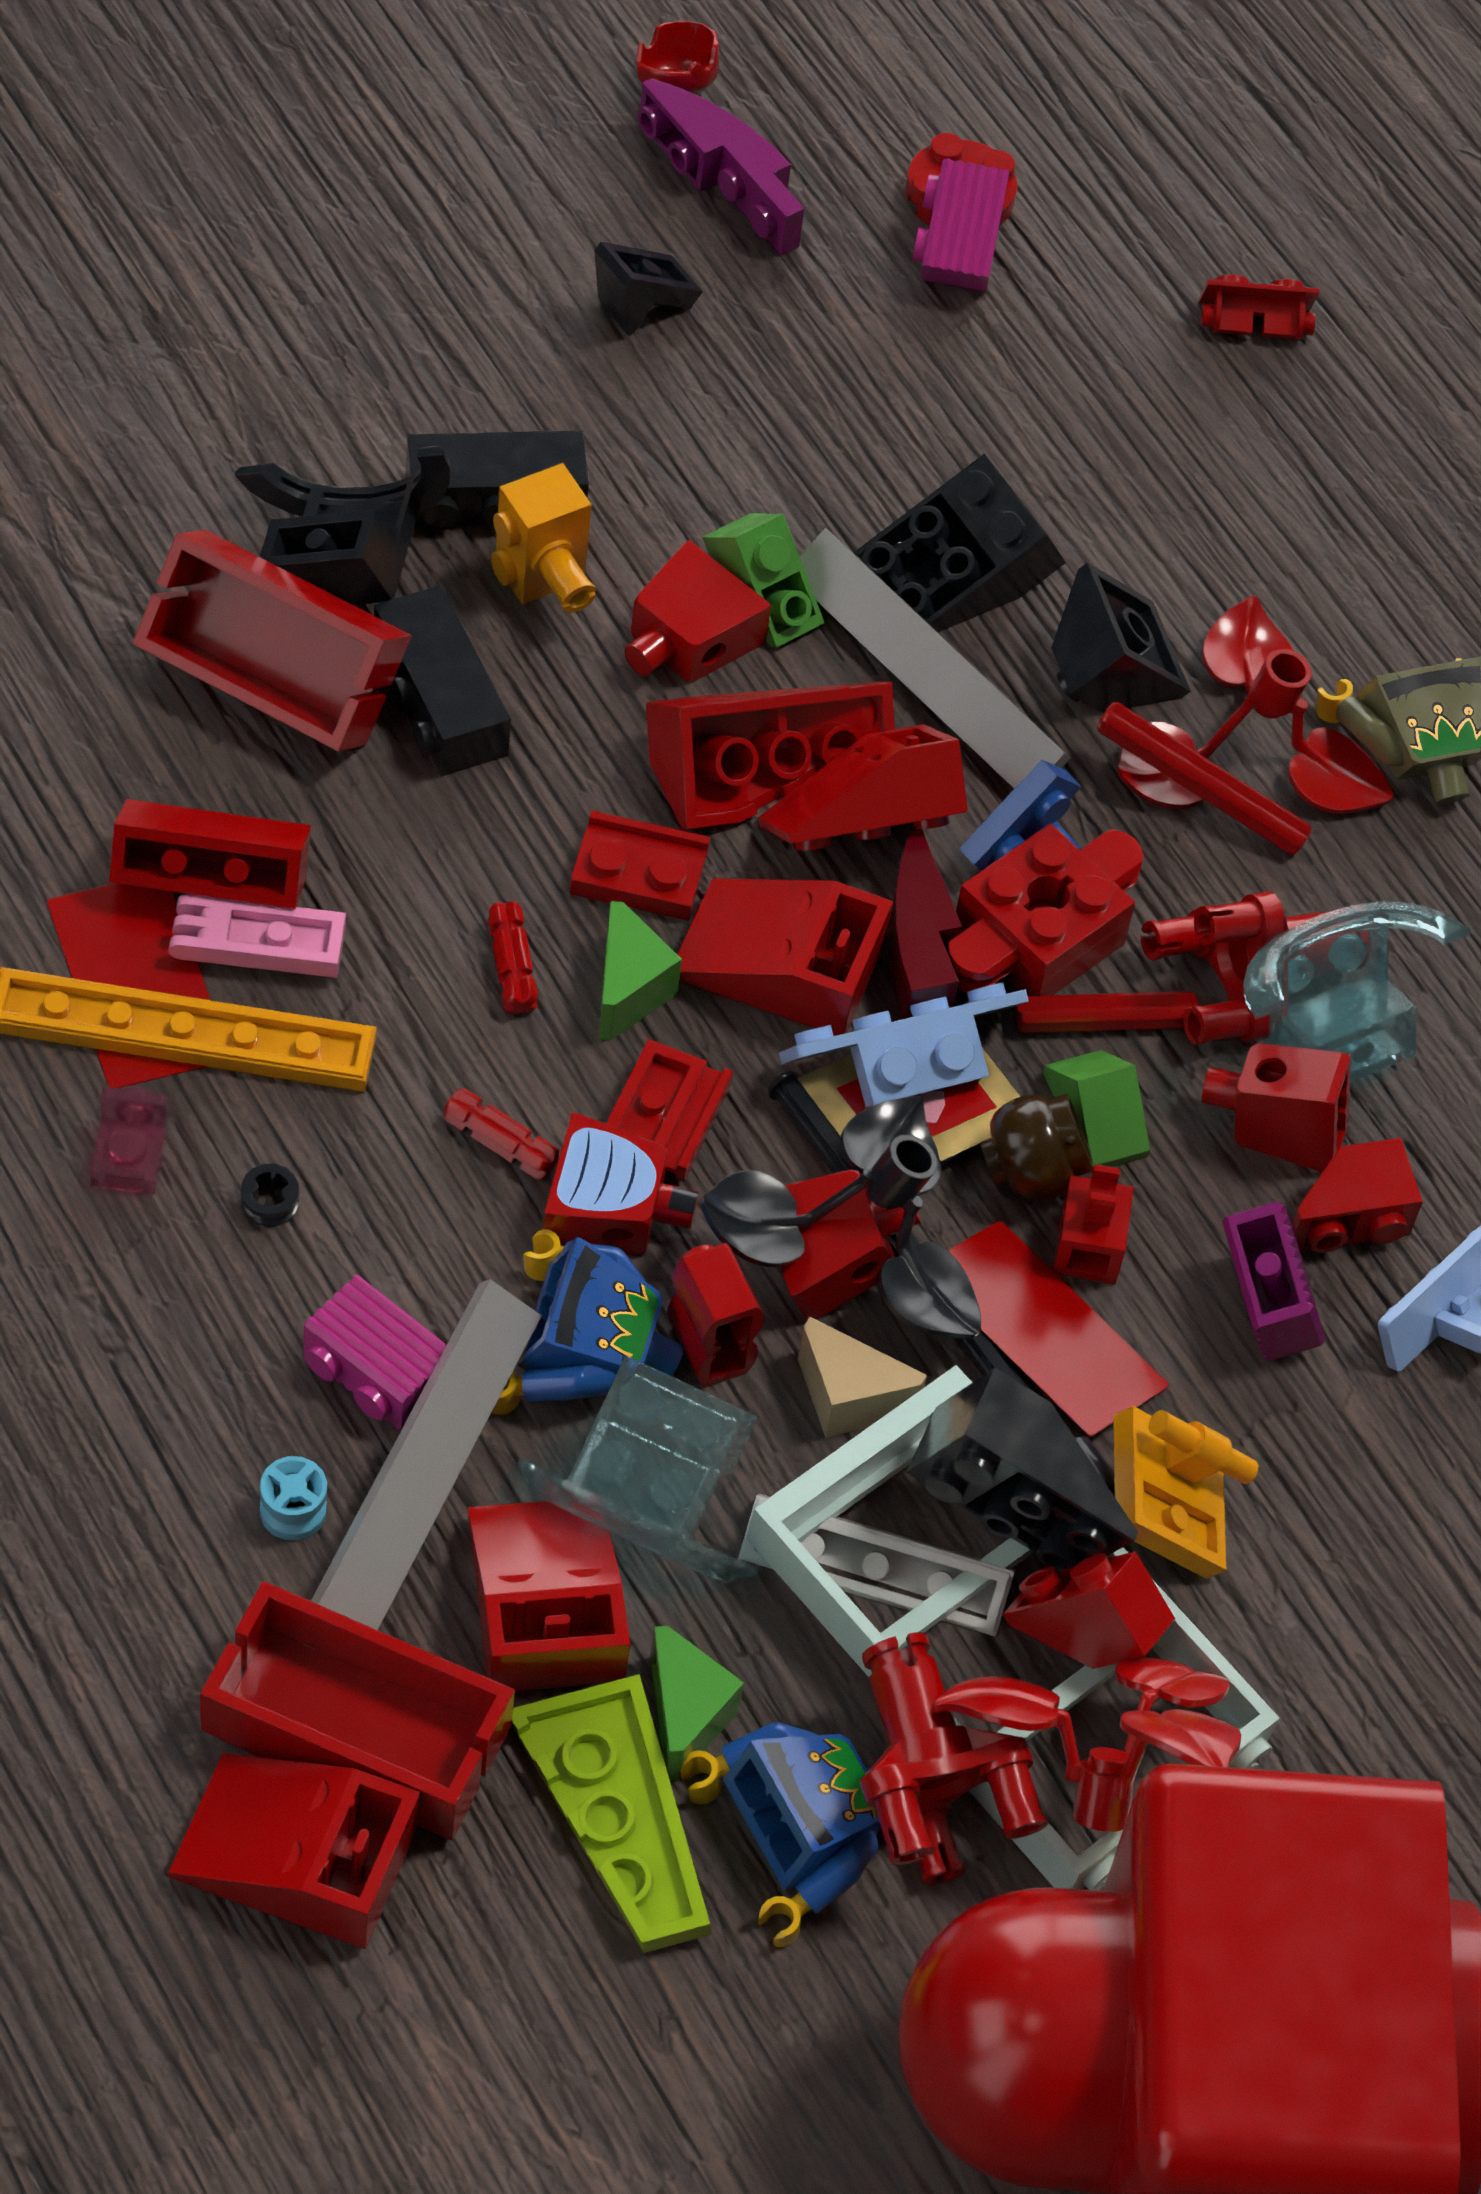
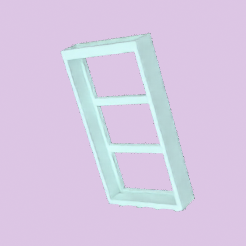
M957 1365L754 1508L746 1539L868 1677L872 1674V1671L864 1667L862 1653L867 1648L896 1636L899 1645L898 1650H902L907 1646L906 1637L909 1633H925L995 1580L966 1570L880 1633L804 1548L801 1542L812 1533L820 1529L818 1527L830 1517L836 1518L911 1463L935 1408L972 1383ZM1009 1538L979 1561L1011 1569L1032 1554L1033 1551L1014 1539ZM1122 1547L1106 1557L1111 1558L1128 1552ZM1154 1581L1173 1613L1175 1620L1154 1644L1152 1649L1161 1659L1175 1661L1189 1666L1196 1671L1212 1673L1229 1680L1230 1686L1227 1696L1222 1701L1205 1707L1215 1718L1235 1726L1241 1733L1240 1748L1231 1760L1229 1767L1254 1769L1259 1765L1256 1760L1269 1755L1273 1747L1268 1743V1740L1280 1718ZM1118 1663L1095 1669L1085 1665L1054 1688L1052 1692L1060 1697L1058 1709L1068 1711L1114 1676ZM954 1717L956 1725H961L960 1722ZM1004 1726L997 1733L1023 1737L1028 1741L1041 1730L1026 1731ZM983 1782L970 1789L969 1792L1003 1829L1004 1827L989 1782ZM1049 1823L1039 1832L1012 1840L1054 1888L1083 1889L1086 1886L1089 1890H1099L1105 1886L1123 1830L1108 1832L1078 1856Z

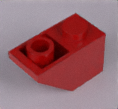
M1394 1138L1340 1146L1297 1209L1292 1227L1300 1249L1299 1251L1312 1250L1317 1253H1326L1346 1244L1366 1241L1386 1244L1411 1234L1423 1200L1402 1139Z
M1136 1551L1107 1558L1104 1553L1095 1554L1084 1559L1075 1567L1056 1571L1052 1566L1042 1568L1028 1576L1020 1584L1019 1589L1022 1593L1003 1614L1009 1626L1092 1669L1120 1663L1123 1660L1145 1657L1175 1620L1173 1613Z

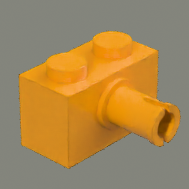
M564 463L500 486L498 513L493 517L496 531L495 552L491 554V563L499 582L503 586L509 585L522 605L554 593L561 602L563 610L568 613H574L591 604L596 597L595 591H597L594 584L585 575L592 504Z

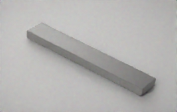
M825 528L800 555L816 601L1014 789L1041 760L1060 768L1069 761L1070 756L828 529Z
M491 1279L479 1283L311 1600L316 1604L376 1630L380 1627L542 1316Z

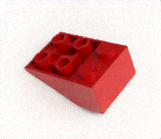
M924 724L866 734L758 817L759 826L778 836L780 841H787L790 844L795 843L796 850L825 848L832 845V836L854 833V838L858 840L882 838L891 834L890 826L911 822L914 829H932L946 826L950 823V815L968 812L959 739Z
M712 878L677 954L682 958L679 981L813 1028L831 1025L833 1035L836 1036L846 1034L885 946L893 901L837 881Z
M589 1497L468 1507L467 1514L487 1678L513 1688L515 1691L596 1685L626 1678L630 1637L622 1581L602 1498Z
M222 1753L171 1865L168 1877L366 1949L417 1831L420 1792L356 1768Z

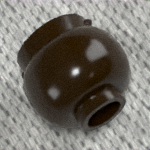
M1067 1093L1052 1099L1038 1094L1025 1095L1003 1104L994 1113L990 1121L991 1138L981 1141L982 1151L997 1189L1009 1186L1016 1197L1027 1202H1045L1066 1194L1072 1175L1080 1177L1091 1173L1094 1167L1093 1158L1081 1123Z

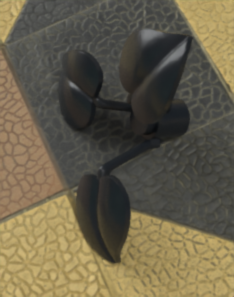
M921 1096L882 1102L865 1109L847 1123L842 1130L840 1147L847 1164L852 1169L859 1171L861 1175L806 1214L796 1215V1202L790 1191L771 1175L749 1170L731 1173L723 1177L711 1191L701 1198V1209L709 1227L723 1244L727 1243L735 1255L755 1265L782 1267L797 1261L805 1251L804 1239L799 1229L813 1225L863 1189H867L871 1200L881 1208L888 1210L904 1209L895 1245L899 1256L888 1259L882 1265L878 1277L880 1292L890 1311L906 1325L928 1334L971 1339L978 1336L981 1332V1313L971 1282L958 1260L948 1250L935 1242H922L913 1249L910 1245V1236L916 1214L924 1205L923 1200L919 1196L928 1193L937 1184L941 1172L938 1150L927 1125Z

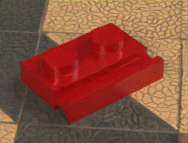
M591 810L587 830L584 833L571 877L569 894L611 903V901L624 902L629 908L690 921L704 863L709 852L710 837Z
M648 1039L606 1124L663 1145L669 1151L666 1170L675 1173V1179L684 1182L730 1089L733 1071L724 1068L723 1072L706 1066V1060Z

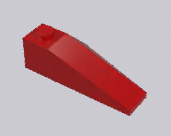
M887 681L705 695L646 702L649 762L683 829L742 822L758 814L757 809L788 795L866 734L895 729L892 682Z

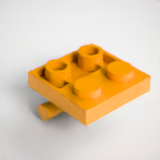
M1131 1406L1113 1415L1115 1498L1138 1531L1134 1542L1205 1579L1226 1571L1224 1474L1243 1484H1248L1255 1479L1258 1473L1259 1466L1257 1461L1232 1448L1230 1439L1198 1421L1186 1423L1164 1410H1159L1151 1416L1135 1406Z

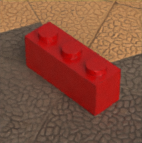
M126 799L114 823L109 882L296 909L306 881L311 825Z

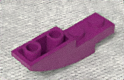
M652 78L642 83L641 104L638 110L639 125L643 133L649 139H654L666 152L675 170L681 175L685 174L700 192L719 184L724 197L728 201L734 202L750 220L754 231L761 238H766L780 255L799 248L805 208L788 190L791 164L750 126L708 100Z

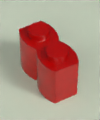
M727 1243L715 1247L707 1244L692 1248L680 1258L673 1271L672 1284L676 1292L669 1303L667 1317L680 1344L683 1345V1351L698 1382L702 1387L706 1388L747 1374L752 1368L758 1356V1348L754 1338L762 1328L764 1314L732 1249Z

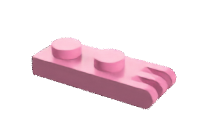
M193 894L179 896L176 906L178 916L174 918L172 928L175 936L170 939L168 950L172 957L181 960L338 978L346 928V913L302 907L291 909Z

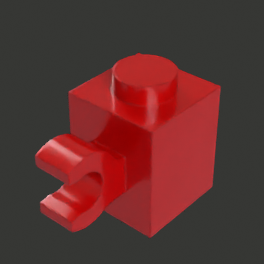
M1095 1164L1091 1177L1084 1178L1073 1175L1070 1177L1061 1210L1053 1271L1056 1274L1116 1284L1126 1251L1134 1186L1118 1184L1119 1168Z

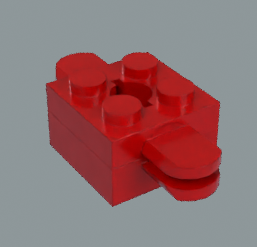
M1050 823L963 883L956 908L962 929L958 935L950 940L947 950L959 980L958 989L967 993L968 991L994 985L1005 977L1017 990L1026 989L1027 996L1055 995L1125 945L1136 903L1126 891L1137 884L1144 858L1142 848L1136 839L1125 832L1111 829L1102 833L1081 849H1078Z

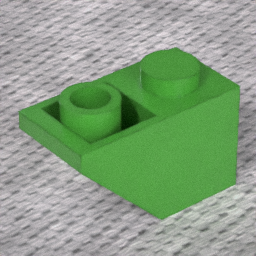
M750 513L702 537L709 556L771 604L766 642L771 647H779L824 624L784 514Z

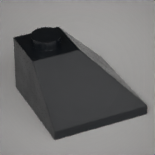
M1088 562L1081 566L1077 571L1051 647L1060 669L1057 673V680L1066 695L1075 702L1081 700L1104 713L1112 702H1119L1127 708L1181 699L1189 694L1191 690L1154 602Z

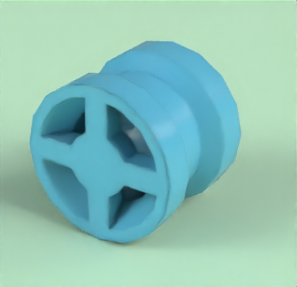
M288 1456L274 1461L265 1469L260 1480V1518L263 1526L273 1536L283 1540L299 1541L311 1537L322 1527L326 1519L327 1479L323 1470L315 1462L304 1457ZM301 1501L305 1504L302 1507H286L290 1502Z

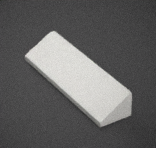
M758 1494L756 1495L738 1558L773 1569L746 1539L754 1508L770 1498L769 1496ZM830 1517L818 1527L820 1528L818 1531L812 1533L801 1542L818 1563L926 1597L932 1596L966 1570L995 1580L960 1606L961 1608L986 1615L987 1619L954 1610L942 1621L996 1637L1015 1569L994 1566L979 1561L981 1560L979 1558L840 1517ZM827 1572L843 1591L908 1611L913 1610L924 1602L921 1599Z

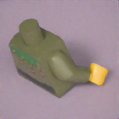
M1481 656L1464 660L1456 658L1453 662L1378 675L1358 692L1359 699L1352 697L1353 685L1347 679L1337 681L1336 696L1327 694L1321 687L1317 689L1316 713L1318 717L1329 723L1340 722L1383 765L1390 767L1392 774L1397 779L1428 775L1436 805L1457 802L1470 796L1463 767L1471 766L1481 759Z

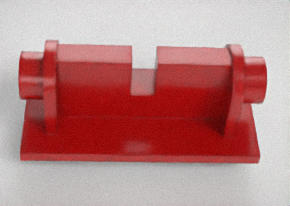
M1220 275L1215 280H1207L1199 297V303H1204L1201 310L1200 324L1201 327H1211V333L1251 336L1253 332V316L1263 317L1262 337L1302 340L1303 335L1313 336L1315 313L1307 312H1310L1315 303L1320 288L1304 287V283L1294 279H1279L1271 282V284L1249 283L1248 278L1241 275Z

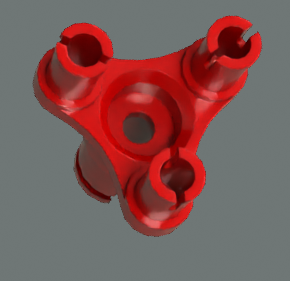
M1271 891L1248 894L1241 902L1200 906L1198 909L1190 911L1187 917L1147 921L1143 924L1141 931L1143 933L1154 932L1155 935L1140 936L1143 952L1148 959L1154 961L1163 957L1194 953L1195 956L1208 961L1224 986L1229 1001L1205 1006L1195 1005L1186 1009L1183 1019L1184 1030L1189 1042L1193 1045L1237 1038L1241 1042H1252L1268 1038L1273 1029V1018L1282 989L1289 983L1291 978L1329 973L1338 969L1360 966L1366 958L1368 948L1364 922L1352 908L1285 917L1280 900Z
M914 1632L907 1635L908 1647L901 1651L898 1650V1641L896 1636L872 1645L862 1653L864 1667L872 1671V1674L869 1676V1682L890 1747L883 1752V1755L859 1782L866 1805L876 1809L889 1851L890 1863L892 1865H904L918 1861L923 1885H936L938 1883L937 1876L939 1875L942 1883L956 1879L966 1871L964 1863L961 1862L947 1816L952 1812L951 1804L977 1785L989 1782L1004 1827L1003 1833L1007 1839H1017L1039 1832L1048 1825V1822L1043 1815L1029 1772V1768L1034 1763L1026 1738L956 1725L952 1711L938 1712L933 1715L935 1701L945 1692V1688L935 1658L927 1653L930 1649L928 1636L924 1633Z

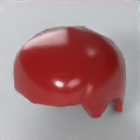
M683 20L660 24L656 26L652 42L648 47L645 48V44L642 42L638 45L636 72L641 83L652 78L698 95L709 87L717 77L719 70L717 32L703 23Z

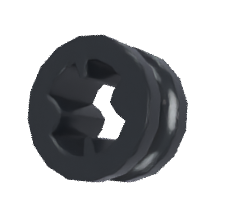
M276 1163L262 1164L252 1168L245 1175L241 1184L242 1209L246 1217L264 1227H276L292 1219L299 1208V1183L294 1173ZM271 1186V1192L273 1193L276 1187L281 1188V1203L270 1206L269 1199H266L264 1205L258 1203L259 1189Z

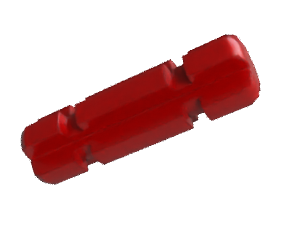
M515 901L506 903L496 902L489 908L488 923L490 934L494 938L492 945L499 983L503 987L501 994L504 1009L512 1015L521 1012L529 1014L537 1007L538 992L535 979L532 977L534 971L527 933L523 929L524 917L522 907Z
M460 1088L449 1098L444 1107V1118L447 1122L463 1132L467 1131L468 1128L471 1129L473 1132L470 1137L510 1163H515L519 1160L522 1162L519 1168L535 1179L543 1180L556 1166L559 1160V1150L556 1146L540 1136L532 1139L530 1137L532 1133L530 1129L489 1104L485 1108L482 1107L483 1099L471 1091Z

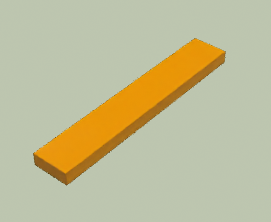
M1 967L0 1034L204 1065L211 1068L355 1091H366L376 1042L377 1027Z

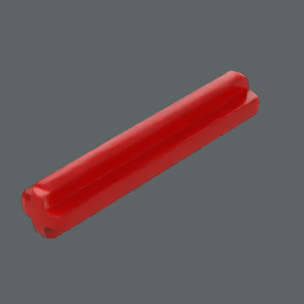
M1192 991L1028 996L1029 1002L1015 1007V1021L1018 1031L1022 1033L1184 1028V1013L1188 1007L1198 1005L1196 994Z

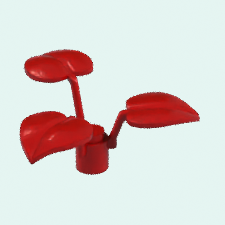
M1255 595L1230 608L1214 623L1205 637L1201 651L1204 666L1214 680L1227 687L1245 686L1249 694L1243 704L1209 742L1196 750L1195 743L1189 734L1181 728L1164 722H1150L1200 755L1208 758L1252 709L1269 719H1276L1291 713V744L1299 754L1295 755L1288 765V777L1293 788L1304 801L1314 808L1327 813L1348 814L1384 806L1394 797L1392 789L1379 767L1362 747L1347 735L1334 729L1320 727L1314 729L1305 741L1303 737V716L1308 708V702L1300 696L1311 679V667L1302 655L1293 650L1287 638L1268 618ZM1121 748L1116 771L1119 773L1122 782L1142 799L1152 804L1172 809L1193 807L1204 801L1124 748Z
M1141 1657L1133 1660H1123L1118 1663L1114 1674L1116 1680L1128 1688L1144 1693L1140 1698L1136 1711H1128L1121 1715L1120 1728L1128 1733L1123 1751L1108 1747H1097L1091 1749L1089 1758L1083 1761L1079 1759L1070 1714L1065 1710L1058 1709L1060 1697L1056 1693L1038 1685L1007 1677L989 1676L974 1678L958 1683L945 1691L935 1701L933 1715L944 1711L959 1712L976 1719L1018 1730L1037 1731L1056 1726L1061 1734L1067 1762L1064 1779L1077 1782L1072 1819L1086 1828L1106 1832L1121 1831L1124 1828L1131 1807L1136 1771L1148 1743L1190 1765L1229 1767L1241 1743L1240 1731L1235 1726L1217 1718L1180 1709L1167 1710L1162 1714L1150 1711L1153 1704L1161 1698L1190 1708L1213 1705L1222 1701L1227 1696L1230 1686L1229 1680L1222 1676L1196 1671L1184 1664L1159 1658Z

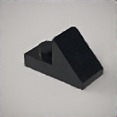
M600 242L594 250L598 299L627 335H632L653 305L658 307L670 305L691 309L703 293L672 255L606 242Z

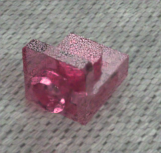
M106 1087L103 1089L101 1097L102 1119L90 1171L91 1186L155 1195L168 1133L167 1097L139 1087H127L124 1089Z

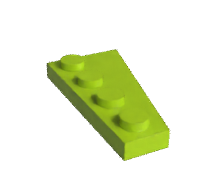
M640 1674L513 1708L511 1725L643 1953L712 1935L707 1910Z

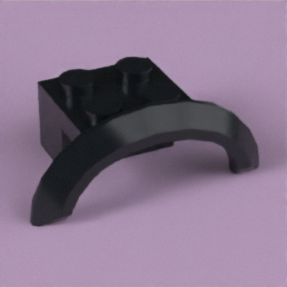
M442 446L419 448L416 457L421 467L415 474L394 483L374 487H336L316 484L290 474L274 463L240 467L236 470L234 476L247 490L279 509L301 516L270 520L260 558L352 605L381 603L394 599L417 515L437 504L444 497L450 484L451 462L445 449Z

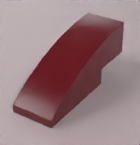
M922 829L913 830L909 833L900 862L889 924V964L894 995L902 1019L912 1017L911 1005L941 997L947 998L949 1008L954 1007L959 984L947 950L950 940L961 932L962 925Z

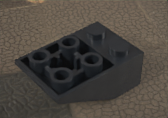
M985 453L853 552L938 633L1021 598L1066 564L1047 533Z
M993 1368L935 1408L906 1472L924 1483L926 1490L935 1498L947 1503L958 1504L980 1518L982 1525L988 1531L1004 1538L1014 1539L1035 1552L1037 1559L1046 1567L1052 1566L1056 1571L1075 1567L1084 1559L1095 1554L1104 1553L1108 1556L1135 1541L1138 1533L1052 1403L997 1368Z

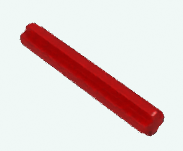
M1112 702L1100 718L1096 727L1100 734L1289 855H1295L1300 851L1308 839L1312 829L1309 823L1121 703Z

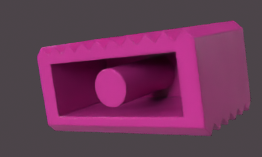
M947 158L943 159L940 176L929 174L923 208L932 209L933 213L929 229L918 227L912 261L923 263L920 280L983 292L987 291L1009 177L1008 170L975 165L971 162L964 163L960 160L953 161Z
M354 1275L349 1283L343 1285L340 1292H335L331 1300H327L322 1308L316 1310L313 1317H308L306 1320L303 1337L304 1357L309 1367L320 1378L328 1382H332L335 1379L337 1382L343 1383L347 1390L353 1391L356 1403L370 1418L376 1421L385 1419L387 1422H392L397 1430H402L446 1344L359 1275Z

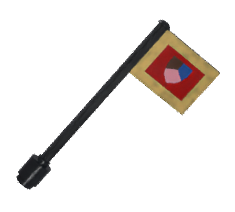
M983 1048L989 1073L988 1077L911 1096H921L923 1099L927 1125L938 1150L941 1168L982 1150L981 1141L991 1138L990 1121L994 1113L1003 1104L1020 1097ZM852 1054L803 1076L794 1071L783 1072L776 1076L768 1089L770 1099L779 1101L831 1173L854 1170L843 1157L840 1137L847 1123L854 1116L870 1107H865ZM911 1232L910 1245L913 1249L919 1244V1241ZM898 1233L888 1236L895 1257L899 1256L895 1247ZM982 1330L978 1336L971 1339L955 1338L982 1376L993 1368H997L1027 1387L996 1344ZM1075 1438L1115 1497L1114 1471L1089 1438Z

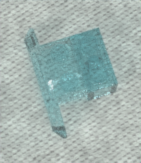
M1397 901L1350 905L1320 914L1277 935L1256 953L1247 966L1243 983L1246 1005L1256 1019L1270 1014L1271 1045L1351 1054L1350 1082L1416 1056L1417 1007L1388 980L1389 928L1423 933L1437 939L1443 945L1470 935L1471 929L1440 911L1423 905Z
M625 1355L568 1480L554 1473L551 1469L523 1456L519 1459L518 1464L528 1490L654 1553L724 1583L755 1576L760 1568L692 1539L721 1476H731L758 1416L642 1361Z

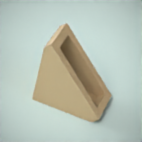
M809 1317L804 1325L798 1362L825 1438L868 1428L924 1388L926 1374L812 1317Z

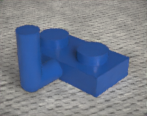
M1041 760L959 848L960 851L973 865L985 869L1050 823L1078 849H1081L1057 822L1067 812L1071 804L1070 799L1081 786L1066 770Z

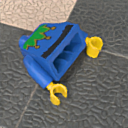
M549 1229L538 1231L532 1237L535 1253L531 1251L525 1252L523 1254L525 1272L530 1278L544 1281L535 1311L542 1316L517 1366L525 1369L523 1376L516 1377L514 1371L512 1372L505 1385L507 1388L502 1391L491 1413L496 1415L508 1414L518 1406L520 1396H524L527 1402L532 1403L576 1400L617 1394L638 1376L642 1369L665 1380L669 1379L681 1360L683 1345L654 1331L663 1304L660 1291L646 1282L625 1252L618 1247L591 1244L579 1237L567 1242L565 1246H561L560 1239L555 1232Z
M776 1722L767 1724L723 1745V1754L717 1757L706 1751H692L683 1763L680 1773L682 1780L692 1778L696 1774L701 1773L709 1775L707 1779L695 1782L687 1790L689 1800L699 1805L708 1804L717 1798L722 1788L721 1777L725 1776L723 1781L781 1886L784 1890L796 1886L799 1892L791 1899L784 1896L772 1897L762 1905L759 1913V1926L764 1924L774 1914L782 1913L791 1919L792 1924L787 1929L778 1933L773 1939L775 1947H786L798 1938L801 1917L811 1909L818 1914L858 1882L878 1850L876 1834L880 1831L881 1825L876 1809L866 1805L859 1782L871 1767H865L849 1738L842 1734L817 1735L807 1730Z

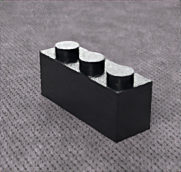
M583 430L407 434L406 477L415 474L421 467L416 457L419 448L442 446L451 462V481L444 497L431 509L418 514L414 527L494 526L493 517L498 513L500 486L564 463L588 498L589 481Z
M439 585L374 604L375 617L412 635L392 685H390V690L397 708L400 711L408 710L413 720V735L422 756H431L441 777L509 756L511 718L442 586Z

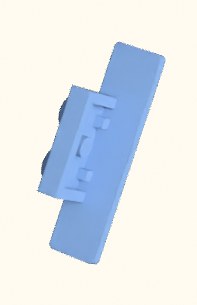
M998 983L968 991L969 1003L949 1008L947 998L941 997L911 1005V1018L891 1022L889 1011H884L852 1020L855 1031L833 1036L831 1025L794 1034L797 1046L778 1053L781 1064H787L850 1048L865 1107L867 1108L882 1102L911 1097L988 1077L989 1073L974 1017L1029 1002L1027 992L1024 989L1006 994L1004 984Z
M1481 1225L1472 1231L1438 1266L1431 1269L1425 1278L1396 1305L1389 1308L1379 1320L1378 1330L1387 1367L1398 1372L1402 1371L1438 1336L1481 1354Z

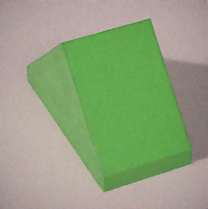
M611 901L599 1029V1039L601 1040L614 1039L678 993L682 958L624 902Z
M1098 1050L1044 1065L1042 1073L1054 1098L1066 1093L1069 1095L1085 1134L1094 1165L1114 1167L1149 1156L1150 1146L1134 1064L1103 1050Z
M669 1626L654 1627L649 1659L660 1748L669 1780L679 1781L681 1778V1767L691 1752L705 1751L738 1714L744 1682Z

